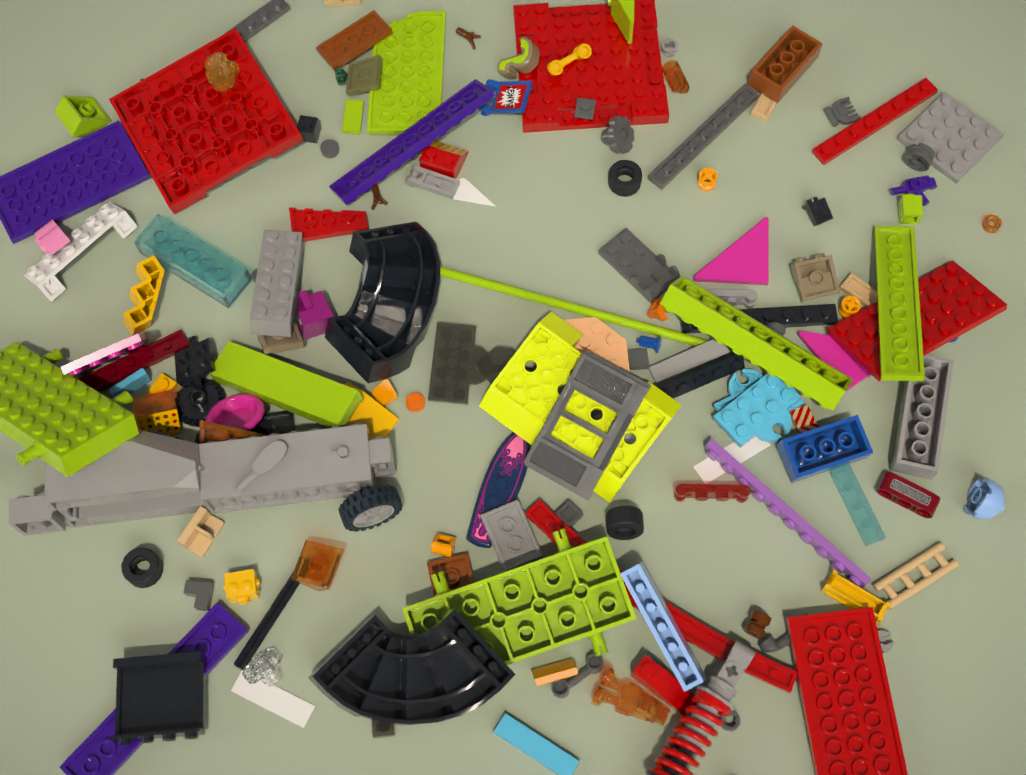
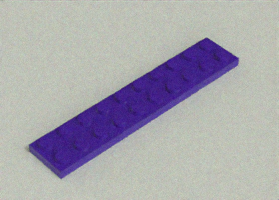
M473 80L330 185L329 188L345 205L354 202L363 192L370 190L378 181L385 179L393 170L400 168L405 161L415 157L420 150L428 147L431 142L443 136L453 126L458 125L462 119L473 114L481 105L488 103L495 96L493 90L480 81Z
M217 602L168 654L201 651L205 655L206 677L249 631ZM116 708L59 767L66 775H114L143 744L140 743V740H135L130 745H118V742L111 739V735H115Z

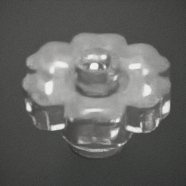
M270 646L264 651L259 652L244 667L242 675L249 684H255L261 680L270 687L278 683L282 678L281 669L278 666L283 657L282 653L276 646Z

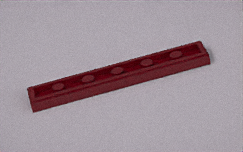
M180 329L80 377L78 380L99 392L124 380L141 368L145 370L174 356L175 353L188 348L190 345Z

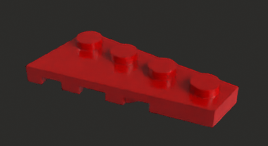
M289 207L292 232H302L303 242L349 235L355 231L368 229L366 211L341 210L340 212H333L331 209L314 211L311 208L296 210V208Z

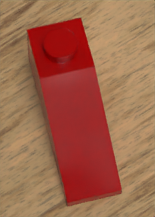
M645 655L633 671L631 677L682 716H685V708L693 705L691 698L694 695L688 690L684 692L680 683L670 673Z

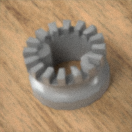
M665 39L661 45L662 55L673 57L677 52V42L673 39ZM670 45V46L673 47V48H670V50H669V49H666L665 47H668V46Z

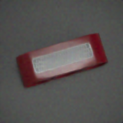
M892 472L884 473L876 489L880 496L928 519L933 517L941 500L933 492Z

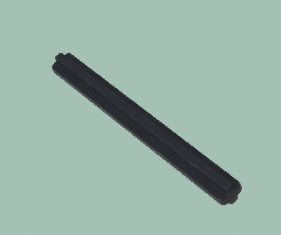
M306 558L300 560L235 660L234 665L240 670H245L312 566L310 560Z

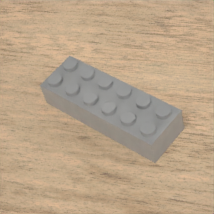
M264 230L250 313V330L253 335L291 337L303 251L302 232Z
M925 355L923 356L924 381H904L891 471L932 480L939 470L953 360Z

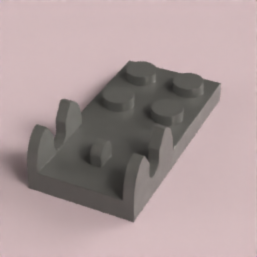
M627 228L623 229L598 250V254L651 304L665 293L670 284L680 276L676 266H671L670 268L667 266L666 258L663 254L656 256Z

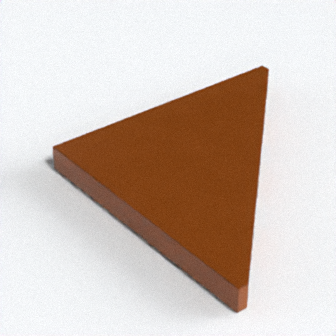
M200 420L199 444L208 441H227L232 438L245 439L250 436H268Z

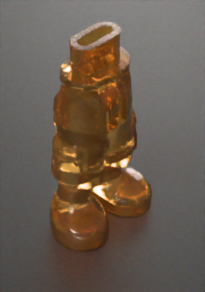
M608 666L600 681V685L621 693V696L617 697L598 686L591 704L599 706L601 703H609L614 705L615 711L629 717L633 716L652 724L656 722L664 726L670 709L662 706V702H658L657 699L642 691L630 681L625 684L619 682L614 677V669Z

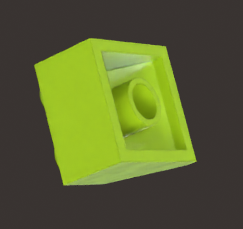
M63 95L55 110L60 121L74 137L87 136L111 122L94 97Z

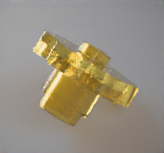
M220 52L208 56L205 62L207 68L205 73L208 82L213 84L214 89L220 92L232 88L235 83V77L239 74L238 64L235 61L227 60V56Z

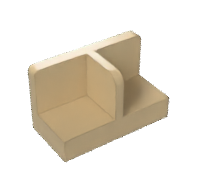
M200 506L177 542L183 548L202 558L225 523Z

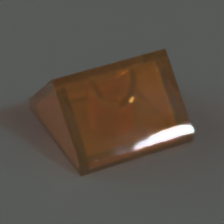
M306 540L291 579L316 591L329 590L344 550Z

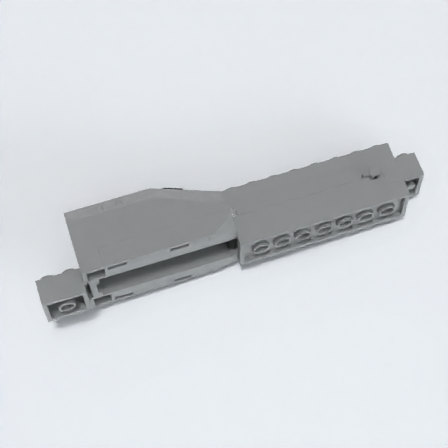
M360 423L345 427L334 426L328 429L316 428L303 432L292 431L287 434L274 433L262 437L250 436L245 439L232 438L220 442L208 441L203 444L185 441L178 437H168V434L154 430L143 431L138 429L139 434L125 441L119 447L68 478L45 462V493L32 497L20 495L16 499H9V524L23 536L65 531L66 523L75 528L196 513L200 506L214 514L346 498L351 495L355 496V493L358 491L363 492V489H371L372 486H376V477L395 475L394 455L389 438L380 436L372 440L367 424ZM278 440L283 441L287 445V453L280 463L268 473L259 475L240 494L235 487L253 470V463L257 456L271 443Z

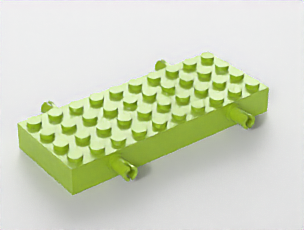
M19 342L12 343L0 351V431L26 448L24 451L16 454V458L21 465L25 466L39 457L68 478L139 434L134 414L123 408L133 401L128 392L124 391L115 398L109 399L70 374H63L62 369L54 365V363L63 359L58 349H54L44 356H39Z
M566 529L560 530L562 539L558 531L552 533L559 550L558 554L453 591L452 589L449 590L444 571L438 573L440 582L437 574H433L431 578L437 592L436 597L402 608L411 635L427 632L447 611L456 609L507 665L585 637L590 638L595 656L601 655L599 645L602 653L605 654L609 651L602 636L603 631L637 618L620 575L621 573L608 537L606 536L574 548L570 545Z

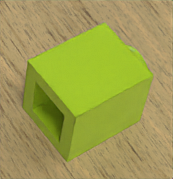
M902 195L898 203L899 224H919L923 217L922 195Z

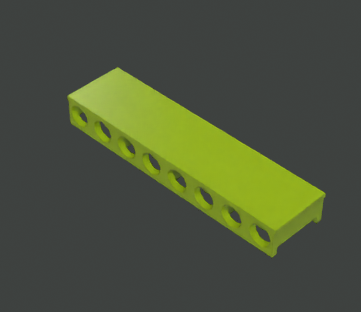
M231 341L227 342L216 359L215 371L209 373L216 383L244 394L257 396L261 401L329 428L334 426L345 427L358 403H362L364 400L359 390Z

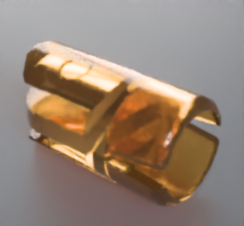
M671 60L665 63L662 71L671 91L680 94L687 93L689 91V84L678 61Z

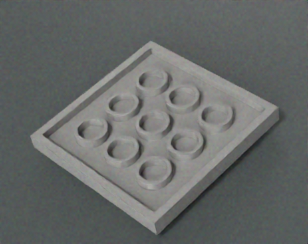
M944 91L899 135L897 140L908 149L914 143L916 145L923 143L930 146L935 151V157L931 162V166L957 184L1000 141L1004 134Z

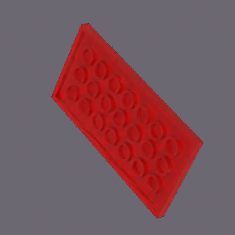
M953 260L918 279L923 356L1007 310V303ZM875 302L829 327L828 335L879 382L881 380L878 303Z
M873 607L788 617L786 619L795 668L798 673L797 679L815 774L908 775Z

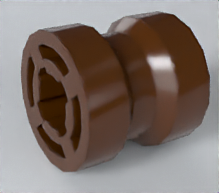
M752 610L749 616L750 621L745 624L743 630L754 638L763 639L766 633L765 628L769 626L772 619L761 611Z

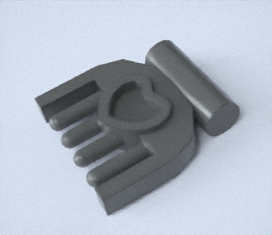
M849 96L834 102L832 109L830 106L824 108V112L833 127L838 126L839 123L849 125L861 119L858 113L848 116V114L856 112L855 109L849 111V109L854 107L853 105L845 107L851 104Z

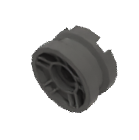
M914 143L904 159L905 163L915 171H927L935 157V151L926 144L918 143L916 145Z

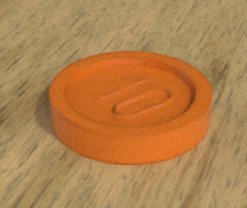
M420 393L408 395L405 401L407 409L415 413L423 410L425 407L424 396Z

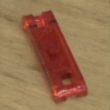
M679 484L676 486L674 499L678 502L684 501L685 498H695L697 501H706L708 499L728 501L729 499H736L737 502L744 503L750 495V488L747 485Z

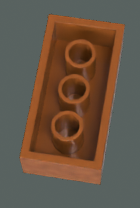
M792 25L753 68L748 85L778 103L819 57L823 43Z

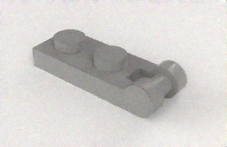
M416 165L412 166L411 174L405 181L408 186L418 187L450 199L454 198L460 185V181Z
M706 289L732 306L744 305L749 309L754 307L758 296L757 292L752 289Z

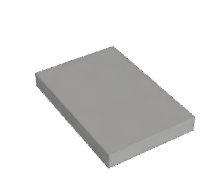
M518 499L480 515L504 572L543 557Z

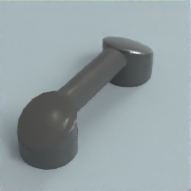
M788 634L777 642L772 636L760 644L759 648L764 653L780 651L791 643L790 636Z
M595 653L590 654L586 660L587 666L580 670L577 675L572 676L567 681L563 679L554 681L551 686L553 695L558 698H566L570 693L569 690L588 675L601 672L604 666L602 656H595Z

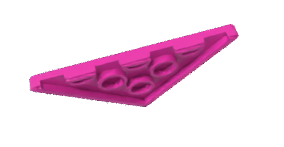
M765 217L694 275L693 281L768 285L769 217Z
M806 331L798 332L797 336L814 356L854 379L847 391L871 375L829 335Z

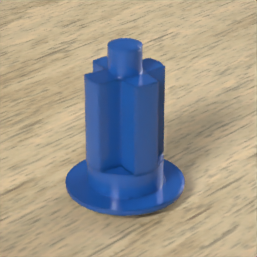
M641 336V338L636 339V342L640 343L639 346L654 349L658 353L662 338L661 336L658 339Z

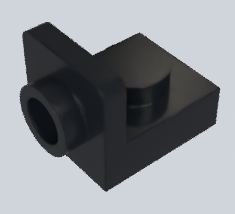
M817 196L806 200L807 204L802 206L803 210H808L814 226L833 219L825 197L820 199Z

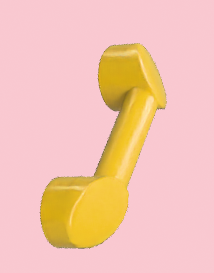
M581 44L575 47L572 54L560 61L554 60L549 62L547 65L548 72L552 76L559 75L567 64L576 59L583 60L590 57V46L588 44Z

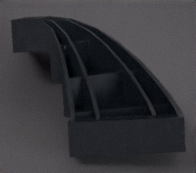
M416 221L353 232L349 252L363 266L358 285L359 288L348 312L343 316L329 318L324 338L367 383L387 379L408 369L414 349L424 340L429 329L440 283V260L435 242L428 232Z
M452 609L447 611L427 632L414 635L396 634L390 631L376 615H373L308 678L334 704L355 717H364L385 724L414 725L436 723L462 716L485 704L501 691L516 674L457 610Z

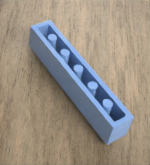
M641 562L622 572L620 575L684 692L704 682L706 679L705 674L644 563Z

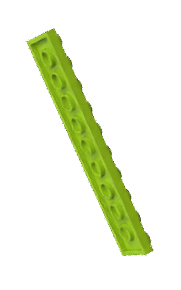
M875 226L881 380L924 381L925 372L914 226Z

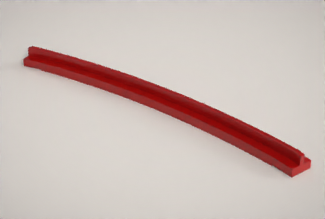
M540 499L525 512V516L554 544H556L552 533L558 531L562 539L561 529H566L571 547L575 548L587 543ZM624 582L632 606L640 611ZM664 600L685 640L713 657L726 662L727 656L736 642L703 625ZM758 653L754 655L750 664L744 670V673L787 693H791L798 675L797 671L778 664Z

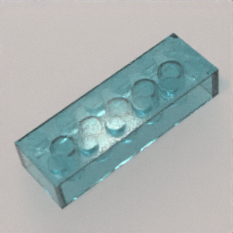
M159 214L156 215L134 241L142 255L147 258L154 255L163 268L228 309L252 281L247 268Z

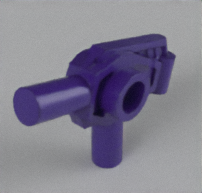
M926 175L907 179L903 186L891 188L890 193L892 196L902 193L922 195V205L926 206L930 201L923 192L937 188V184L934 178Z

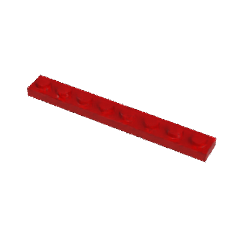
M924 78L813 148V155L824 166L936 95L938 89L927 78Z

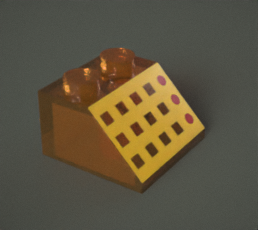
M173 390L132 398L133 410L139 430H154L166 433L168 436L181 433Z

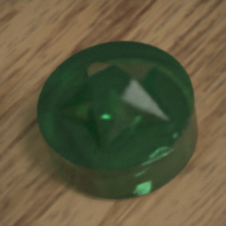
M342 66L336 67L335 76L338 85H346L347 72Z

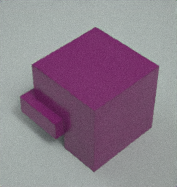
M306 290L298 292L297 313L302 325L297 327L302 340L325 334L329 318H334L322 290L309 295Z

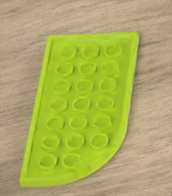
M446 11L414 12L407 14L405 18L399 21L394 20L389 24L393 33L374 45L372 57L376 55L382 57L380 88L369 92L367 134L400 135L442 104Z

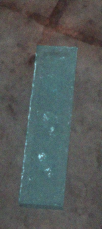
M850 464L831 470L829 473L864 545L868 546L884 540L886 536Z

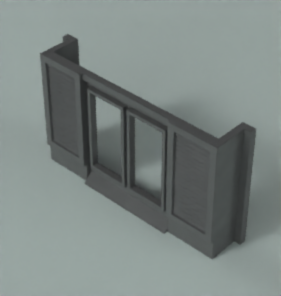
M586 350L585 354L582 353L562 393L524 460V465L589 501L593 494L592 492L652 385ZM575 390L618 413L608 434L564 410ZM561 416L604 439L594 459L551 436Z

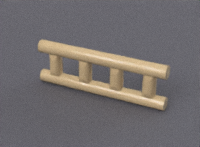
M939 542L873 584L875 591L878 592L884 589L889 596L890 610L959 566L955 559L948 562L941 551L946 549L942 542ZM934 556L941 567L931 573L924 562ZM917 567L924 578L914 583L907 573ZM900 578L907 589L897 594L890 584Z

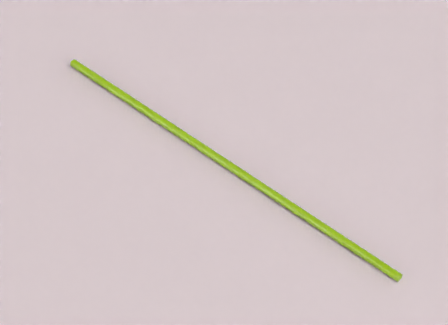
M440 266V276L583 316L596 317L601 321L692 346H698L710 341ZM727 346L729 352H732V348ZM743 356L744 360L749 361L748 358Z

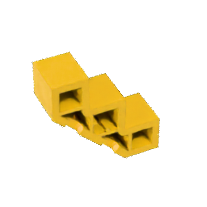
M154 255L137 263L135 273L141 280V283L130 288L129 298L135 307L124 312L122 322L132 336L149 329L164 275V269Z

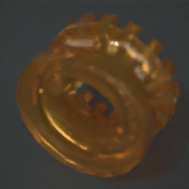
M988 215L982 223V228L987 233L989 232V234L995 233L1001 227L1002 221L996 215ZM989 221L994 222V226H990Z

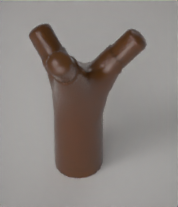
M460 27L456 29V34L467 39L472 49L475 50L476 47L473 39H480L481 36Z
M374 184L371 187L373 193L372 210L375 209L377 203L388 204L381 196L378 185Z

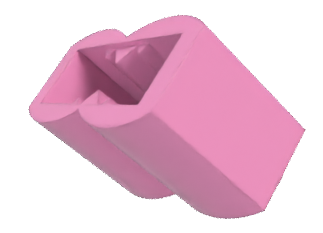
M53 219L34 233L37 236L34 240L46 254L50 252L53 255L70 242L69 238Z

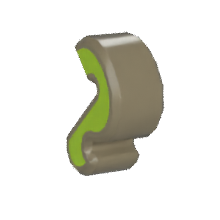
M521 37L522 54L501 59L497 65L498 72L507 79H515L517 77L516 72L524 74L531 72L539 62L540 53L538 46L527 37Z

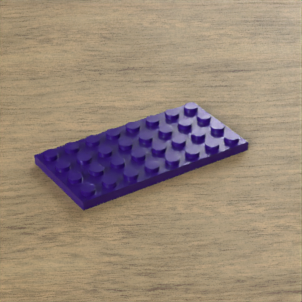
M118 120L0 176V220L10 240L15 244L34 235L36 231L52 219L55 223L61 222L151 177Z

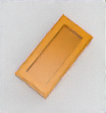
M573 658L531 670L536 686L578 674Z

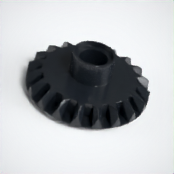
M201 379L202 388H199V390H194L193 382L182 386L181 390L177 392L176 399H174V408L177 409L179 419L185 424L200 427V420L206 421L210 409L217 402L226 398L222 387L212 379ZM203 398L202 401L195 403L197 399Z

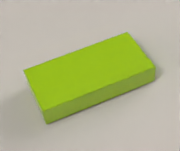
M346 99L342 124L343 134H361L364 100Z

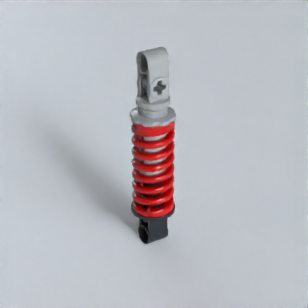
M737 640L717 677L711 675L706 687L697 686L696 693L691 698L693 706L689 705L685 708L687 716L679 718L681 726L673 728L675 736L667 738L669 747L664 746L661 748L663 757L655 758L654 763L657 767L649 768L645 772L647 775H693V772L686 767L688 764L695 768L699 767L700 763L692 758L693 755L705 757L706 753L701 748L703 745L706 747H711L712 742L707 739L708 735L710 734L713 737L718 735V732L713 728L714 725L722 727L724 721L719 717H723V715L729 716L733 712L734 707L729 702L737 694L734 687L756 654L754 650ZM730 669H733V670H734V672H733L734 675H732L731 678H730V677L727 676V674H728L727 671H729Z

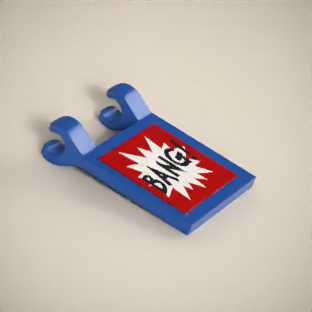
M492 79L486 81L485 85L492 89L493 92L496 91L492 105L483 104L478 108L482 116L494 113L525 112L533 85L532 81L498 82Z

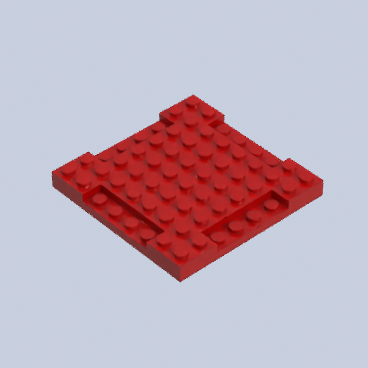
M634 0L632 44H628L611 15V6H608V3L549 7L548 3L513 5L517 55L522 54L521 37H527L536 44L540 53L539 62L534 70L525 74L518 72L519 81L533 82L525 112L521 113L523 133L610 127L609 120L619 115L621 117L626 116L630 120L631 126L669 122V107L666 84H664L655 0ZM581 44H588L590 46V57L583 60L576 59L567 64L559 75L552 76L548 72L547 65L549 62L554 60L560 61L572 54L575 47ZM578 98L596 100L593 120L575 117Z
M236 28L109 99L174 215L206 197V191L270 155L271 158H274L304 141Z

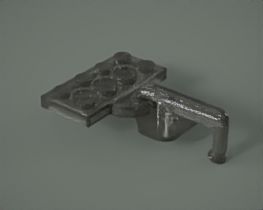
M437 322L428 401L468 405L470 386L479 385L486 379L492 384L516 351L507 347H495L487 353L483 348L475 346L476 326ZM535 364L533 368L525 367L528 372H533L536 370L537 365Z

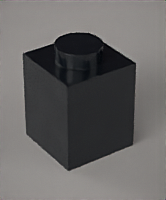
M300 115L297 129L304 142L317 143L321 132L318 118Z

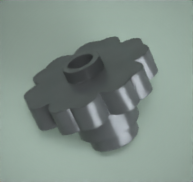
M614 116L609 120L610 127L602 132V141L605 145L611 146L616 153H628L633 148L632 142L635 140L631 122L626 116Z

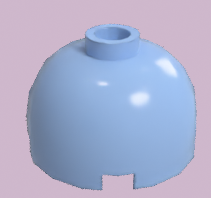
M983 477L984 480L978 479L975 481L966 496L970 497L969 505L964 504L965 513L980 520L991 519L1005 508L1004 490L999 484L987 477Z

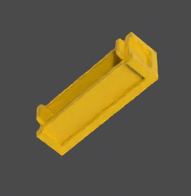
M833 570L821 592L851 610L873 607L876 625L880 624L891 603L888 601L885 603L838 575V572Z

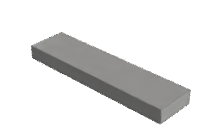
M714 338L650 366L649 371L657 384L729 353L726 345L719 344Z

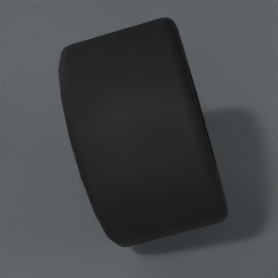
M631 160L615 162L609 170V188L613 193L622 197L636 194L642 183L641 168ZM622 175H627L631 177L632 180L621 181L618 177Z
M629 505L610 509L606 513L607 534L617 540H631L641 536L644 532L642 511L637 507Z
M144 547L135 548L124 557L121 564V572L124 578L133 586L148 588L156 584L161 578L163 563L151 549ZM142 561H148L150 564L148 571L142 575H137L135 573L136 566Z

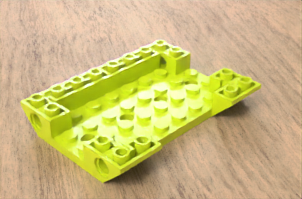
M551 311L536 325L493 381L479 407L532 446L560 396L558 388L566 385L582 355L574 347L584 334ZM528 362H534L537 368L533 372H528L525 369V365ZM650 382L648 384L652 386L649 392L644 397L594 489V492L608 503L611 502L634 471L636 465L682 406ZM576 390L564 409L607 434L618 416V413ZM597 409L602 412L603 416L600 420L592 419L590 414L593 410ZM563 416L560 417L551 433L552 437L592 459L595 458L604 441L603 438ZM633 434L636 437V442L631 445L625 443V435Z

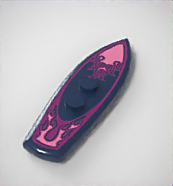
M514 432L498 448L489 464L479 490L466 536L467 541L478 547H492L480 515L515 501L526 476L528 467L524 465V460L530 451V444Z

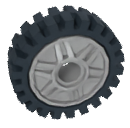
M379 485L378 487L372 486L371 489H363V492L358 491L355 493V496H349V499H345L338 509L345 529L351 532H358L359 530L366 531L367 528L370 530L376 525L378 527L381 526V523L389 522L388 519H393L395 515L400 513L399 511L402 510L403 505L394 486Z

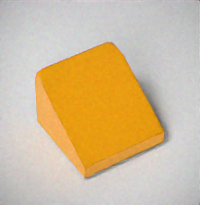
M388 378L371 391L375 400L383 407L398 399Z

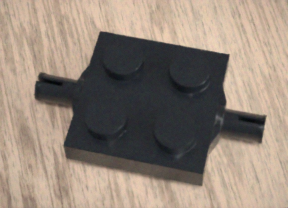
M191 336L189 337L190 346L174 354L176 381L180 386L193 382V389L199 390V388H202L201 379L215 371L213 343L209 338L197 342V337Z

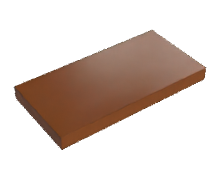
M373 10L317 46L316 50L335 71L391 35L393 31Z

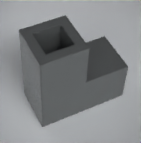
M186 580L183 593L186 596L196 597L194 603L196 610L209 611L215 586L211 582Z

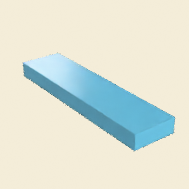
M506 713L493 732L557 775H572L580 763L579 760Z

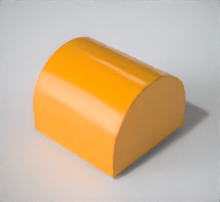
M437 533L431 545V553L452 557L457 538Z

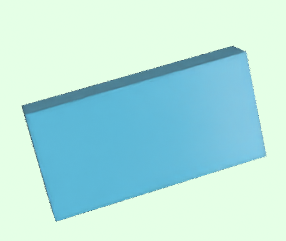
M141 368L111 387L109 391L114 398L124 391L132 394L152 380L145 370Z

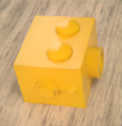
M254 569L224 574L225 585H223V588L226 591V599L230 603L247 604L250 600L260 598V579H258V574Z

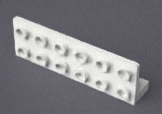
M111 202L106 203L100 207L95 215L88 217L80 228H76L71 232V235L68 237L70 240L68 244L53 255L50 252L45 254L42 260L36 265L31 266L24 276L36 285L52 302L66 290L54 275L111 226L123 239L138 226L125 210Z

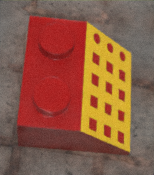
M434 140L428 147L424 148L419 158L420 167L457 179L469 151Z

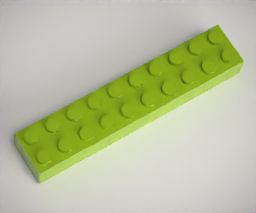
M683 275L670 284L660 302V305L664 306L667 312L677 314L685 323L698 327L701 333L711 335L719 344L732 348L735 354L745 356L753 365L766 369L769 375L779 377L787 386L800 390L802 395L810 399L813 398L825 409L833 411L854 380Z

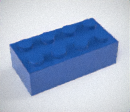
M858 415L782 439L776 445L791 483L866 459L873 454Z

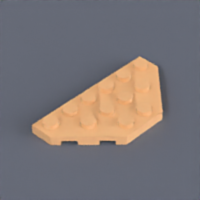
M596 317L564 320L584 334L574 347L575 349L584 354L587 350L630 373L626 339Z

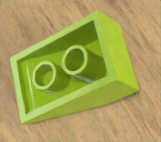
M608 0V6H611L612 17L628 44H632L634 0Z

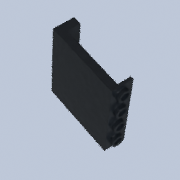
M201 651L113 659V668L117 670L115 735H111V739L118 742V745H130L135 740H140V743H153L154 739L162 738V741H175L176 737L185 736V739H197L198 735L205 734V655Z

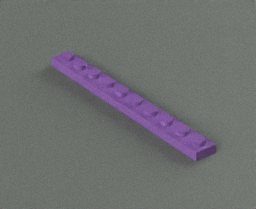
M711 439L706 444V455L711 460L719 462L724 472L729 475L732 474L741 487H747L757 501L765 503L773 515H778L782 518L786 527L790 530L794 529L800 534L801 540L806 544H811L820 557L827 558L837 572L844 573L848 577V581L862 589L869 583L871 578L716 441Z

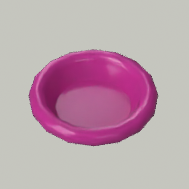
M251 394L229 396L217 402L210 409L206 421L249 431L261 421L265 413L264 403L259 397Z

